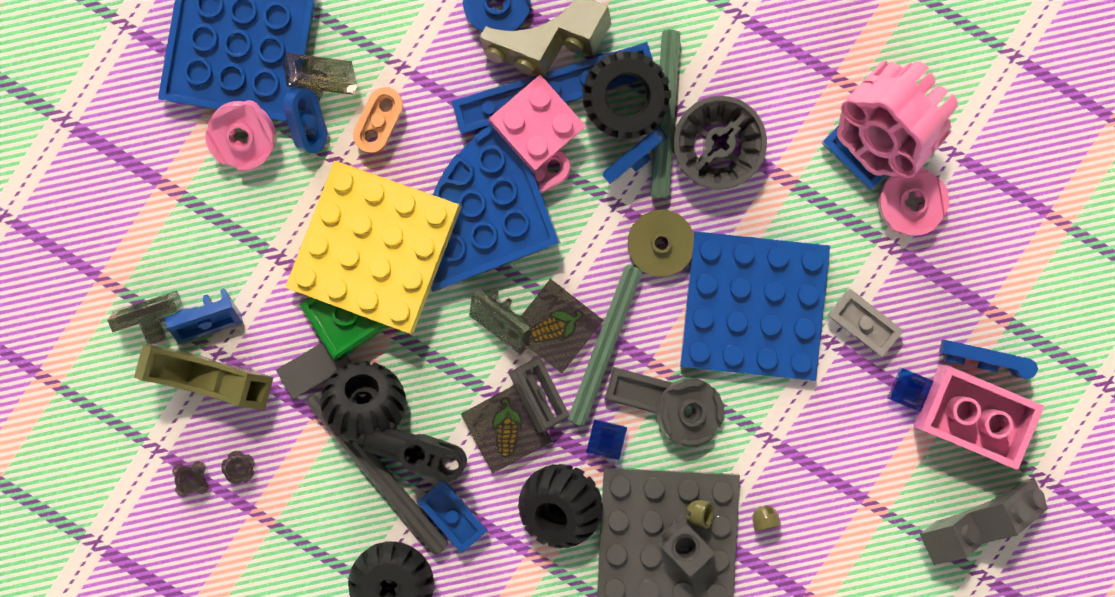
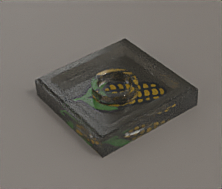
M550 278L510 329L509 333L560 373H563L604 320Z
M514 385L461 413L492 474L553 442L547 430L538 433Z

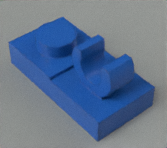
M225 289L220 290L222 298L219 301L212 302L207 294L203 296L204 306L182 309L176 314L165 317L167 330L178 344L243 323L241 312Z

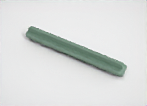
M671 29L663 30L660 52V66L670 82L668 83L669 90L671 91V98H669L668 104L670 108L668 113H665L663 122L655 127V129L662 128L668 138L654 149L651 196L661 199L668 198L670 193L681 35L680 31Z
M626 265L624 267L568 420L573 424L584 426L588 419L642 275V270L635 266Z

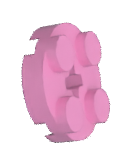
M250 100L244 102L232 101L219 107L209 120L205 137L210 153L218 162L223 165L229 164L237 167V170L243 171L254 169L263 164L277 141L275 127L271 118L256 102ZM236 128L245 130L248 133L247 143H244L241 139L235 140L233 138V135L237 132Z
M920 168L911 178L891 176L881 186L878 206L881 217L892 231L907 236H917L933 231L942 221L949 207V195L945 184L939 177L937 178L928 170ZM910 192H914L915 197H921L922 204L917 205V211L915 212L911 210V207L905 205V200L909 198Z

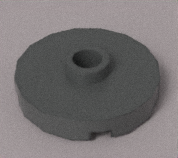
M681 379L670 384L662 393L657 404V421L661 431L669 440L683 446H700L709 442L715 436L714 433L718 427H721L724 420V405L720 394L715 388L700 379ZM688 406H691L692 414L686 418L684 411Z

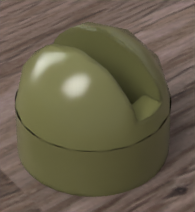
M704 500L691 502L686 509L691 514H687L686 519L695 527L708 529L714 518L713 503Z
M760 506L752 515L755 532L781 526L779 515L772 506Z

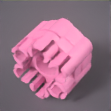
M882 61L841 105L842 113L839 119V128L837 129L838 139L862 163L864 168L874 175L913 177L952 132L949 130L952 127L949 117L958 107L957 99L952 94L940 107H937L938 103L948 93V90L942 86H936L925 96L928 90L935 84V78L932 73H928L918 85L916 84L929 69L921 62L909 63L902 69L898 64L891 62L888 65L887 61Z

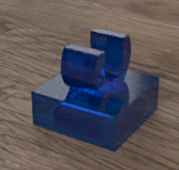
M900 367L887 399L921 412L934 381Z
M594 418L586 452L619 460L627 426Z

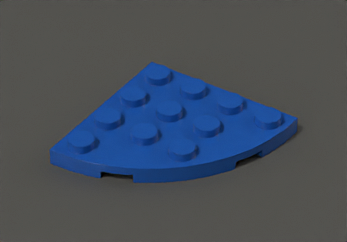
M492 125L475 135V138L459 154L453 157L435 187L434 196L459 204L461 210L432 283V292L439 291L560 244L535 174Z

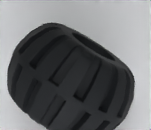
M359 361V365H355L354 362L344 365V370L339 368L330 376V379L326 381L323 388L320 406L326 425L336 436L349 443L356 441V444H365L367 435L375 434L374 428L379 427L381 432L397 428L405 413L406 395L402 384L391 370L375 362L371 365L370 361Z
M552 464L534 472L524 483L518 502L519 515L522 524L526 525V531L530 536L535 535L537 537L536 541L543 545L548 543V546L553 548L574 547L586 541L599 526L603 508L598 487H595L596 484L590 476L586 478L583 475L585 472L581 469H573L571 465Z
M395 541L378 543L361 553L354 562L348 579L350 597H432L434 591L433 572L426 558L412 546ZM384 580L388 583L396 582L395 593L391 590L386 592L383 589L385 585Z

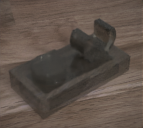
M497 288L491 289L488 293L478 289L472 294L469 316L519 355L529 347L533 326L523 316L517 315L510 310L512 304L510 298L506 299L503 303L496 301L499 293Z

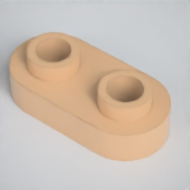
M387 87L379 88L369 97L353 132L354 142L362 151L371 154L378 153L387 145L403 111L402 98L395 90ZM384 100L392 102V109L388 112L381 111L380 105ZM372 130L376 131L378 134L377 140L373 143L367 142L366 134Z

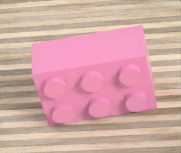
M939 364L913 427L1018 470L1045 406L950 366Z

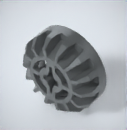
M712 96L696 102L682 115L674 131L673 154L679 164V169L696 185L712 190L734 188L750 179L760 168L767 150V135L761 118L752 107L734 97ZM711 122H724L728 124L726 127L713 128L709 132L703 128L704 125ZM730 131L724 142L726 151L721 148L717 152L714 151L708 157V153L713 149L712 146L714 145V141L711 139L712 136L718 139ZM698 132L705 137L702 144L704 152L699 158L694 149V141ZM736 133L739 134L741 140V150L738 158L732 154L736 145ZM726 157L733 162L724 168H711L707 166L712 160H721Z

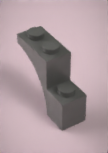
M1035 478L1024 480L1014 488L984 504L935 521L921 532L920 536L934 565L966 558L983 543L1019 535L1048 510L1045 495L1039 489Z

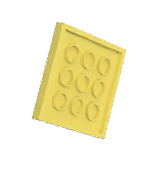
M334 160L285 288L413 335L460 213L461 206Z

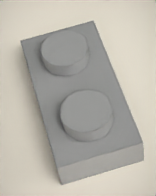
M850 288L845 291L827 314V316L880 357H884L904 331Z

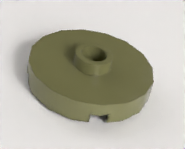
M653 210L642 215L632 225L628 235V253L632 262L642 272L654 277H668L680 272L690 262L693 253L694 233L690 224L680 214L670 210ZM658 237H664L668 242L664 250H660L655 246V240Z

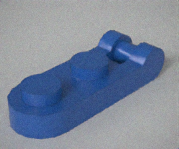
M942 339L939 353L945 354L944 361L965 365V360L969 359L978 361V369L998 373L1000 366L1008 368L1013 376L1024 379L1033 378L1038 371L1036 362L1029 358Z

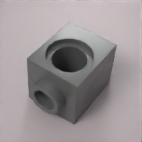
M685 519L679 524L673 521L661 533L663 537L659 542L661 548L689 577H692L715 554L713 548ZM689 537L694 540L693 549L685 554L677 552L675 549L677 541L680 538Z

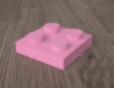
M541 75L535 78L488 119L492 127L533 173L586 127Z

